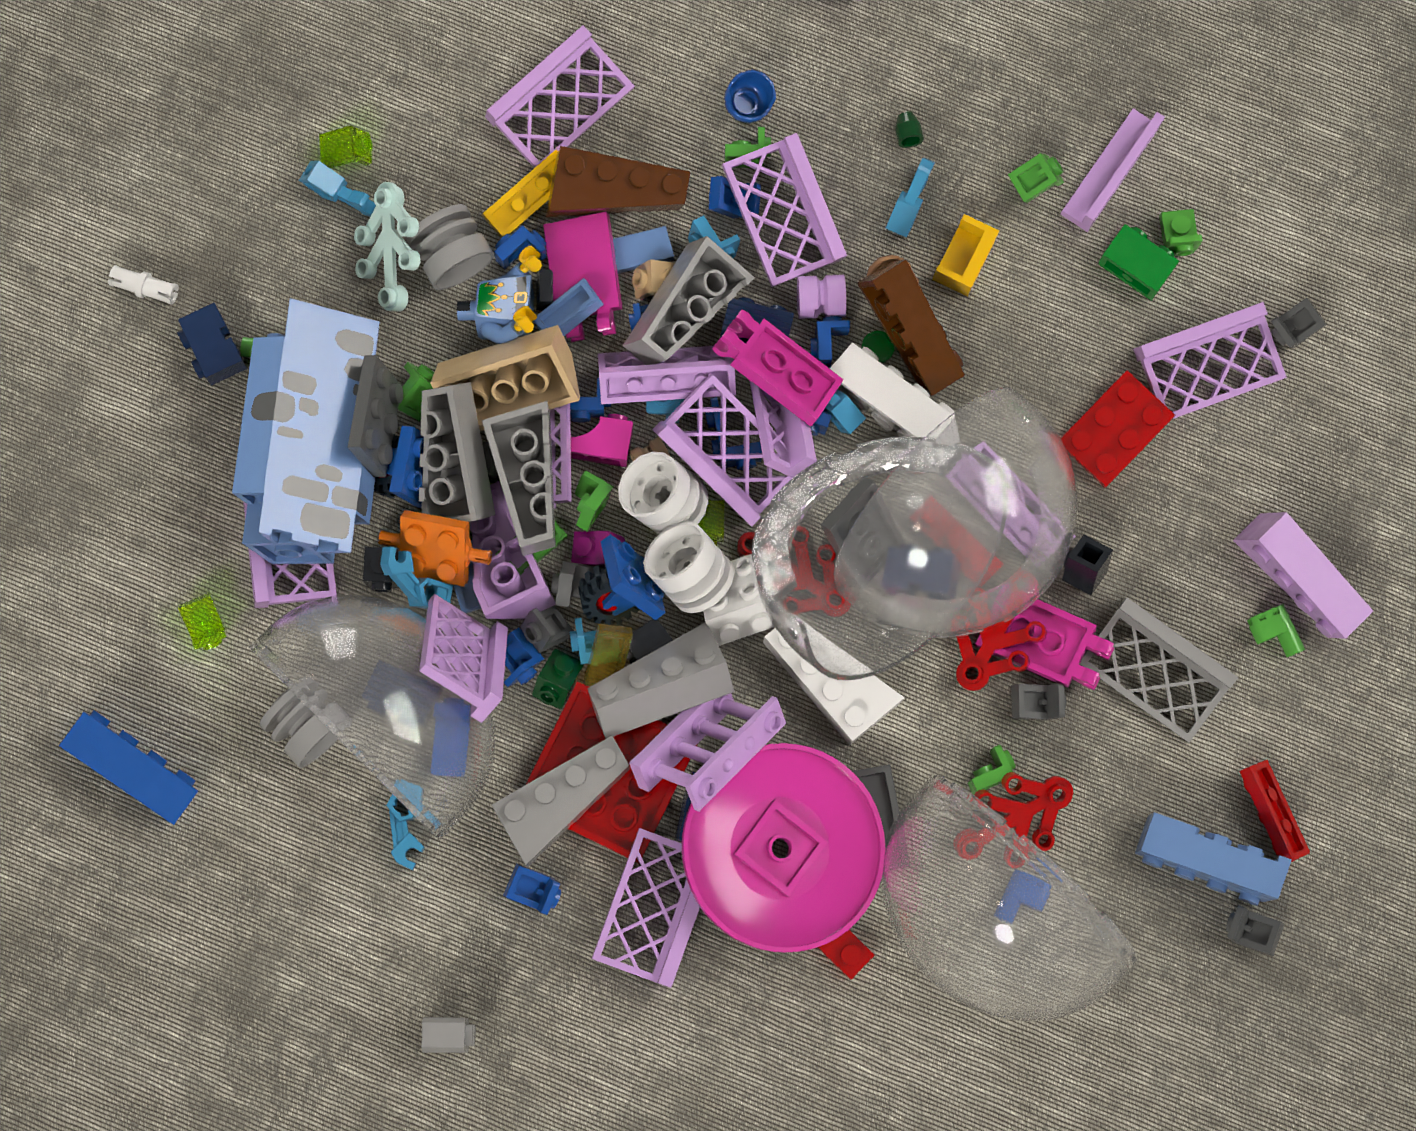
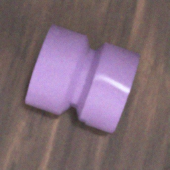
M826 275L823 280H819L817 276H797L798 318H818L820 313H824L826 317H845V276Z

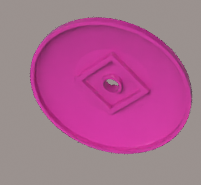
M787 743L768 744L700 811L694 810L692 803L690 804L682 833V860L685 875L695 900L708 918L724 933L756 949L782 953L800 952L825 945L848 931L866 912L875 897L883 875L885 836L882 821L872 796L859 778L844 764L834 757L811 747ZM778 838L783 839L788 845V853L784 858H778L772 852V844Z

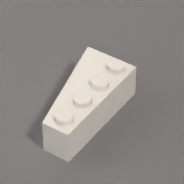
M851 343L830 368L844 379L838 390L846 394L863 412L871 409L873 411L871 413L872 417L887 432L894 428L900 439L905 442L903 445H906L913 453L919 448L928 456L929 461L926 464L936 471L961 442L955 417L956 413L943 402L937 404L930 399L929 393L919 384L915 383L912 386L905 381L903 374L894 366H884L878 361L877 355L869 348L863 347L861 349L854 343Z
M791 615L764 637V645L849 746L897 707L904 699L898 692Z

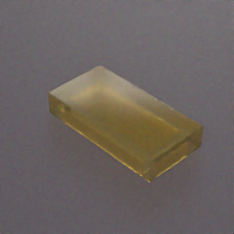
M598 624L584 677L585 685L593 686L624 668L633 636L632 627Z

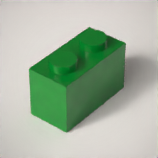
M1124 224L1102 255L1098 265L1152 301L1179 263V260L1174 258V253L1167 247L1157 246L1148 240L1147 235L1141 229Z

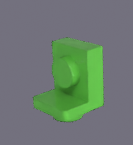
M758 127L757 144H751V142L746 140H737L731 144H725L724 163L771 145V137H765V127ZM761 157L754 159L751 162L758 164ZM742 164V165H739V166L734 167V168H751V167Z
M1042 153L1008 174L1025 203L1030 202L1054 185L1060 186L1064 183L1060 176L1064 173L1060 163L1054 156L1050 158Z
M1194 209L1161 212L1159 215L1163 246L1170 249L1173 253L1175 252V256L1191 255L1199 248L1203 240L1202 235L1197 234Z
M407 362L404 368L410 374V377L402 387L403 400L399 404L398 410L421 421L422 391L433 389L430 383L434 372L423 364L417 367Z
M584 471L575 490V495L581 498L576 509L581 512L576 526L587 532L605 509L614 487L588 471Z
M997 745L990 750V754L997 767L996 769H993L992 764H989L973 772L975 778L967 783L972 795L978 790H987L1002 783L1004 775L1013 772L1012 770L1016 768L1008 750L1003 751L1001 745Z

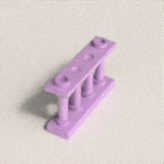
M730 693L682 711L629 764L640 789L649 792L662 779L686 787L694 810L700 811L786 724L776 697L772 696L758 710L735 702ZM727 714L747 720L738 731L718 725ZM706 735L726 742L716 753L696 746ZM684 757L704 764L694 775L674 768Z

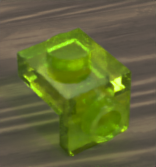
M350 125L319 134L320 159L327 167L334 168L351 162H358L363 165L372 164L373 145L368 132Z
M708 500L705 515L698 526L704 530L717 546V542H724L725 501Z
M210 592L178 605L180 615L192 639L194 650L202 647L204 650H209L222 643V639L226 637V628Z

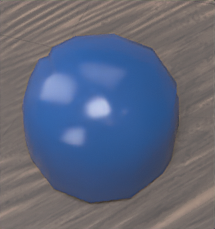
M756 70L741 72L729 83L724 94V105L727 112L737 121L750 124L762 120L770 112L776 101L774 84L765 73Z

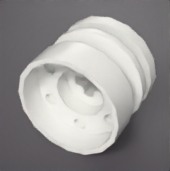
M650 452L641 455L630 463L623 473L618 487L619 501L623 509L658 535L674 524L691 522L698 525L704 517L708 505V491L703 481L664 452Z
M691 522L674 524L663 530L650 544L643 562L646 574L681 611L687 613L702 612L714 606L729 590L735 573L732 562L714 544L701 527Z

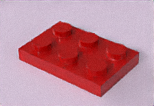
M1126 370L1057 443L1106 488L1176 415Z

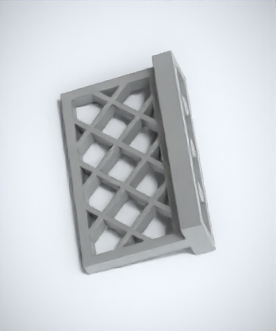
M1125 598L1098 637L1105 639L1108 635L1109 641L1114 643L1112 628L1119 619L1131 626L1133 641L1115 643L1113 647L1134 644L1137 664L1118 667L1114 648L1111 655L1113 668L1102 670L1096 668L1088 662L1094 654L1089 650L1084 654L1080 665L1098 672L1102 681L1190 743L1238 677L1132 600ZM1136 631L1141 633L1147 639L1138 640ZM1152 641L1159 647L1161 661L1141 663L1138 644ZM1164 651L1173 656L1174 659L1165 660ZM1180 661L1186 666L1188 680L1169 683L1166 663ZM1161 664L1165 684L1145 687L1142 667ZM1138 668L1141 688L1127 690L1121 686L1118 671ZM1192 671L1202 678L1193 680ZM1114 672L1115 681L1105 673ZM1207 681L1218 689L1211 701L1197 703L1194 683ZM1189 684L1192 704L1173 707L1170 687ZM1165 688L1168 708L1155 710L1150 707L1146 691ZM1142 691L1143 701L1132 693ZM1206 706L1199 716L1198 707ZM1193 708L1195 722L1186 733L1176 725L1174 711ZM1169 711L1170 720L1160 713Z

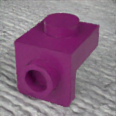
M574 531L571 562L605 567L601 541L610 534L621 542L625 541V537L610 531Z

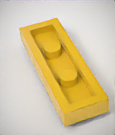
M557 150L553 151L482 213L483 218L501 238L506 234H511L549 200Z

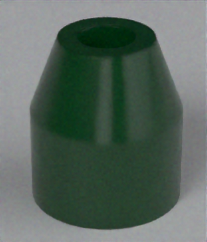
M912 112L899 114L895 127L898 145L902 148H911L921 144L924 137L918 119Z

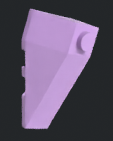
M498 481L490 485L495 516L470 521L473 548L492 551L490 565L473 562V590L486 619H525L531 610L537 608L541 612L554 606L556 602L534 555H522L503 489ZM528 561L529 566L522 575H519L517 569Z

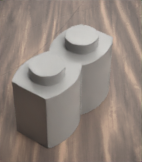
M423 1017L422 1053H468L469 1046H475L476 1028L475 1025L469 1024V1018Z

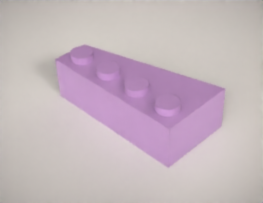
M1287 512L1260 513L1233 540L1294 600L1302 611L1307 613L1316 622V627L1326 637L1346 639L1373 612L1370 606Z

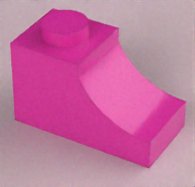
M608 414V417L600 416L598 425L590 432L581 436L571 437V459L627 467L633 435V421H627L628 417L620 414Z

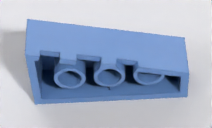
M1155 812L1148 815L1135 854L1143 856V863L1156 868H1162L1163 864L1175 869V875L1191 881L1198 877L1208 881L1206 887L1221 893H1226L1227 889L1240 894L1238 899L1258 906L1259 901L1267 902L1279 898L1292 859L1279 855V858L1273 861L1265 858L1263 850L1260 848L1240 844L1236 848L1231 846L1232 841L1228 837L1206 832L1204 836L1198 834L1200 829L1193 825Z

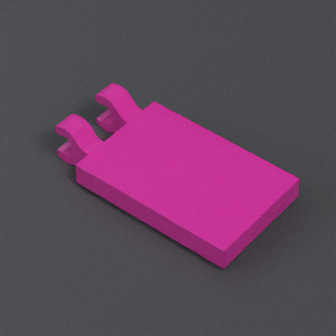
M605 211L543 224L549 270L553 272V301L557 300L580 280L585 278L604 303V305L590 315H597L598 332H602L603 336L616 334L613 311L622 310L623 308L610 215ZM582 322L566 334V338H571V342L585 340Z
M744 310L738 313L712 348L721 357L733 358L734 360L730 364L733 368L810 427L818 419L844 380L767 320L763 319L759 324ZM739 338H747L748 341L744 343Z
M1003 586L991 610L992 626L1012 594L1011 587ZM1036 598L1024 601L1006 633L1024 629L1030 622L1039 621L1046 627V638L1038 643L1029 641L996 650L993 655L1002 659H1008L1012 652L1017 650L1023 651L1030 659L1027 670L1058 684H1064L1067 688H1069L1073 679L1081 685L1095 690L1100 680V674L1081 666V660L1086 650L1109 660L1114 651V643L1094 635L1097 625ZM1034 626L1030 630V635L1033 638H1037L1042 634L1040 626ZM979 635L975 643L977 648H981L983 644L981 635ZM1018 655L1013 659V664L1020 667L1025 663V658L1022 655Z

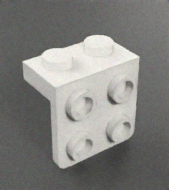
M758 553L749 554L731 561L735 572L732 585L722 599L714 606L703 611L705 622L709 626L718 646L765 631L781 623L780 614L768 591L762 559Z

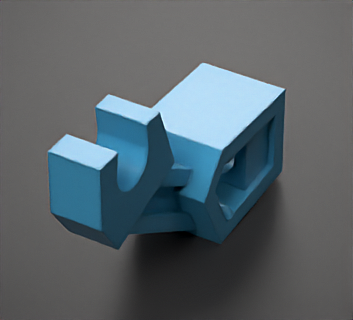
M922 158L908 192H901L886 229L907 238L922 205L923 199L918 197L928 181V177L935 165L934 161Z
M319 160L310 161L299 179L301 183L322 198L333 202L340 200L368 217H371L376 207L375 203L369 200L370 196L368 194L345 187L347 185L345 178Z
M838 389L823 410L824 413L832 415L831 422L841 433L851 434L866 419L851 399Z
M383 547L380 562L384 575H389L408 597L409 606L428 609V602L434 594L451 603L453 585L431 578H416L412 573L414 572L410 551H399L398 560L396 561L395 554L397 548Z
M402 777L386 805L389 808L394 848L391 854L398 864L414 871L416 863L407 859V852L410 849H417L422 853L425 847L409 832L408 821L415 820L427 789ZM400 796L413 802L411 809H408L409 814L403 816L394 808L397 807Z

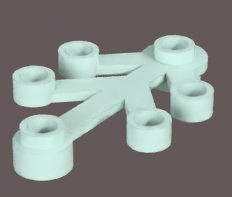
M383 182L374 194L376 207L366 226H358L356 228L354 240L357 245L371 246L375 242V233L381 223L382 231L368 258H361L357 261L355 271L359 278L372 279L376 275L378 264L382 257H384L385 287L379 291L378 302L387 311L401 312L408 304V292L404 286L397 285L396 252L399 255L398 263L401 269L414 271L419 267V253L412 250L402 238V236H416L419 230V223L415 217H411L404 209V193L402 189L392 182ZM395 219L398 221L397 230L395 229Z

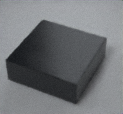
M540 269L536 277V310L543 311L553 302V272L547 269Z

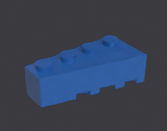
M93 710L91 714L83 711L61 741L59 747L174 825L198 792L193 787L196 780L180 769L176 774L164 767L168 762L166 759L153 750L146 754L136 747L139 743L137 739L124 730L118 735L107 727L111 721L97 711Z

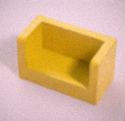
M964 214L932 280L968 297L992 249L999 230Z

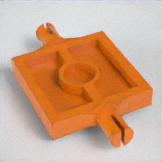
M404 510L400 516V533L381 530L378 538V543L381 545L394 546L399 548L400 551H410L412 553L414 572L412 573L416 578H431L463 587L469 580V564L471 561L490 565L492 560V551L473 548L469 537V522Z

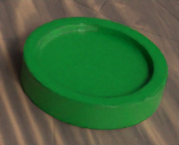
M884 331L868 333L861 345V349L867 347L873 351L879 358L878 361L880 363L887 362L892 357L895 348Z

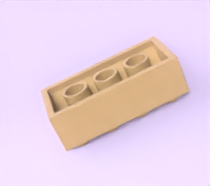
M558 325L518 337L506 343L496 344L437 364L430 383L433 389L471 382L480 431L485 430L482 420L544 401H548L549 409L551 410L580 400L572 352Z

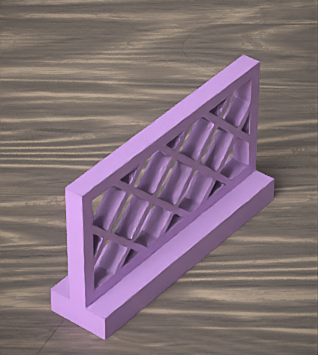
M584 25L486 111L485 118L493 127L496 126L534 168L544 159L539 162L530 152L531 140L550 141L549 154L545 157L547 158L553 151H558L560 146H570L635 87L591 38L592 34ZM589 49L599 59L598 70L580 69V57ZM576 61V69H570L569 67ZM603 64L609 71H603ZM561 74L575 75V92L556 90V78ZM580 75L598 76V93L579 92ZM615 77L624 87L617 94H602V78ZM552 83V90H544ZM537 95L552 96L551 113L532 112V100ZM556 96L574 97V114L555 113ZM579 98L597 99V111L592 116L578 115ZM602 99L609 100L601 107ZM528 104V111H520ZM513 116L528 117L527 134L513 133L505 123ZM532 117L551 118L550 136L531 134ZM555 119L574 120L573 133L568 137L554 136ZM578 120L585 121L578 127ZM519 139L527 140V145L525 146ZM554 142H562L554 149Z
M797 133L722 164L771 287L829 264L839 262L847 256ZM779 150L783 160L780 173L762 166L766 155ZM761 157L758 164L751 162L752 160ZM744 164L755 169L750 184L746 185L737 181L732 168ZM785 169L787 170L790 178L783 176ZM759 171L777 179L771 195L753 188ZM780 181L794 187L796 195L792 204L774 197ZM740 188L747 191L744 197ZM750 193L768 200L762 216L749 211L746 202ZM798 199L802 209L796 206ZM772 202L789 209L783 225L765 218ZM793 211L806 216L808 227L804 235L787 228ZM753 219L759 221L757 228L753 222ZM763 223L780 230L774 247L762 242L759 232ZM810 230L815 239L808 237ZM784 232L802 240L795 256L778 249ZM806 242L819 248L822 260L810 263L799 258ZM765 249L772 252L770 258H768ZM775 254L793 261L789 272L777 278L771 265ZM797 263L804 266L802 268L794 270Z
M1264 302L1133 349L1137 361H1141L1152 394L1165 406L1164 399L1169 389L1185 396L1180 409L1173 411L1176 415L1174 418L1287 378L1265 315L1268 313ZM1257 325L1262 335V341L1258 349L1242 341L1247 329ZM1240 332L1237 339L1230 336L1231 334ZM1220 338L1234 343L1228 360L1212 353L1217 340ZM1210 342L1207 350L1200 347L1201 345ZM1265 346H1266V349H1267L1268 354L1265 353V352H1263ZM1239 347L1255 353L1248 370L1233 363ZM1193 349L1204 354L1197 371L1181 363L1187 350ZM1179 354L1177 360L1169 358L1170 356ZM1260 356L1271 361L1276 375L1264 378L1253 372ZM1209 357L1225 365L1218 381L1202 374ZM1163 360L1174 366L1167 382L1155 376L1151 363ZM1230 367L1245 374L1240 388L1233 389L1223 384ZM1179 368L1194 375L1187 392L1172 385ZM1199 378L1215 385L1209 399L1203 400L1193 395ZM1250 378L1258 380L1254 383L1248 384ZM1158 384L1164 386L1162 393ZM1220 388L1227 391L1226 393L1218 395ZM1190 399L1197 402L1193 405L1187 406Z
M714 346L679 348L666 361L652 365H645L629 351L598 353L601 404L686 399L710 373L735 396V368L730 365L734 359L717 355L712 349ZM713 385L703 393V398L721 396V392Z
M710 373L664 422L661 420L652 430L752 527L761 518L759 514L794 478L787 475L772 476V468L768 466L767 476L749 477V458H763L762 453H749V435H759L758 430H749V421L758 429L756 417ZM711 385L721 392L720 407H703V393ZM726 398L734 405L733 407H726ZM697 401V407H691ZM740 411L744 415V430H726V412ZM697 412V431H682L675 424L684 413ZM703 412H720L719 431H702ZM726 435H744V453L726 454ZM688 436H697V445ZM702 436H720V454H706L702 450ZM775 453V456L780 458V455ZM712 459H720V467ZM726 459H744L743 477H729L726 474ZM767 481V494L758 503H755L749 497V482ZM772 481H778L772 488ZM735 482H743V490Z
M243 501L244 515L246 518L247 504ZM248 548L255 608H265L274 604L334 599L337 597L333 564H326V570L320 564H310L312 568L302 580H299L286 569L289 564H271ZM272 565L278 569L277 573L274 576L272 573ZM317 570L327 578L329 591L314 592L304 583ZM282 573L297 584L289 595L275 596L274 582ZM300 588L307 592L296 594Z
M434 594L428 602L419 671L471 703L470 716L482 723L503 697L508 628L496 621L491 629Z
M641 828L638 829L591 959L666 987H672L700 909L689 887L687 878L683 888L679 879L686 876L685 872L676 875L669 860L670 856L680 851L682 852L681 843ZM643 838L656 842L662 856L645 864L639 853ZM663 845L673 848L675 850L666 853ZM637 857L640 866L632 870ZM664 859L673 878L655 886L646 867ZM643 870L650 889L632 896L627 885L629 876ZM675 882L680 897L677 903L665 908L657 889ZM625 890L629 899L620 902ZM653 892L661 910L643 919L635 900ZM631 902L639 921L621 929L615 917L617 909ZM675 908L672 919L670 920L667 912ZM663 914L668 925L667 933L665 936L653 941L645 922ZM613 923L617 931L608 935ZM641 925L649 943L631 951L623 933ZM619 935L627 954L616 959L601 955L605 942ZM663 941L661 950L658 952L655 945ZM651 947L657 959L653 972L649 973L639 969L633 955ZM629 958L633 966L620 961Z

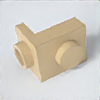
M650 259L635 268L632 277L635 299L643 300L649 296H655L675 263Z

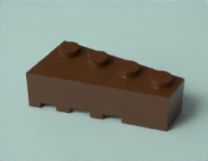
M560 146L556 155L546 217L587 215L605 211L608 214L634 211L680 210L685 205L690 171Z
M906 259L889 262L857 282L916 384L922 386L930 396H933L965 376L961 368L964 366L962 359L950 347L946 339V332L937 321Z

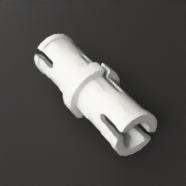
M114 265L109 274V277L114 278V280H108L110 286L134 292L136 297L139 298L147 296L172 305L178 293L173 292L174 290H179L178 284L153 278L151 273L145 271L140 274Z

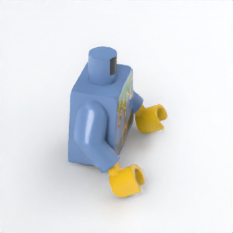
M527 246L519 255L521 263H517L507 274L494 280L478 283L476 300L457 301L458 321L475 320L478 337L490 340L496 344L506 343L518 337L531 334L534 328L532 322L537 319V315L533 312L535 297L529 270L531 272H538L541 269L542 263L538 259L540 253L534 247Z

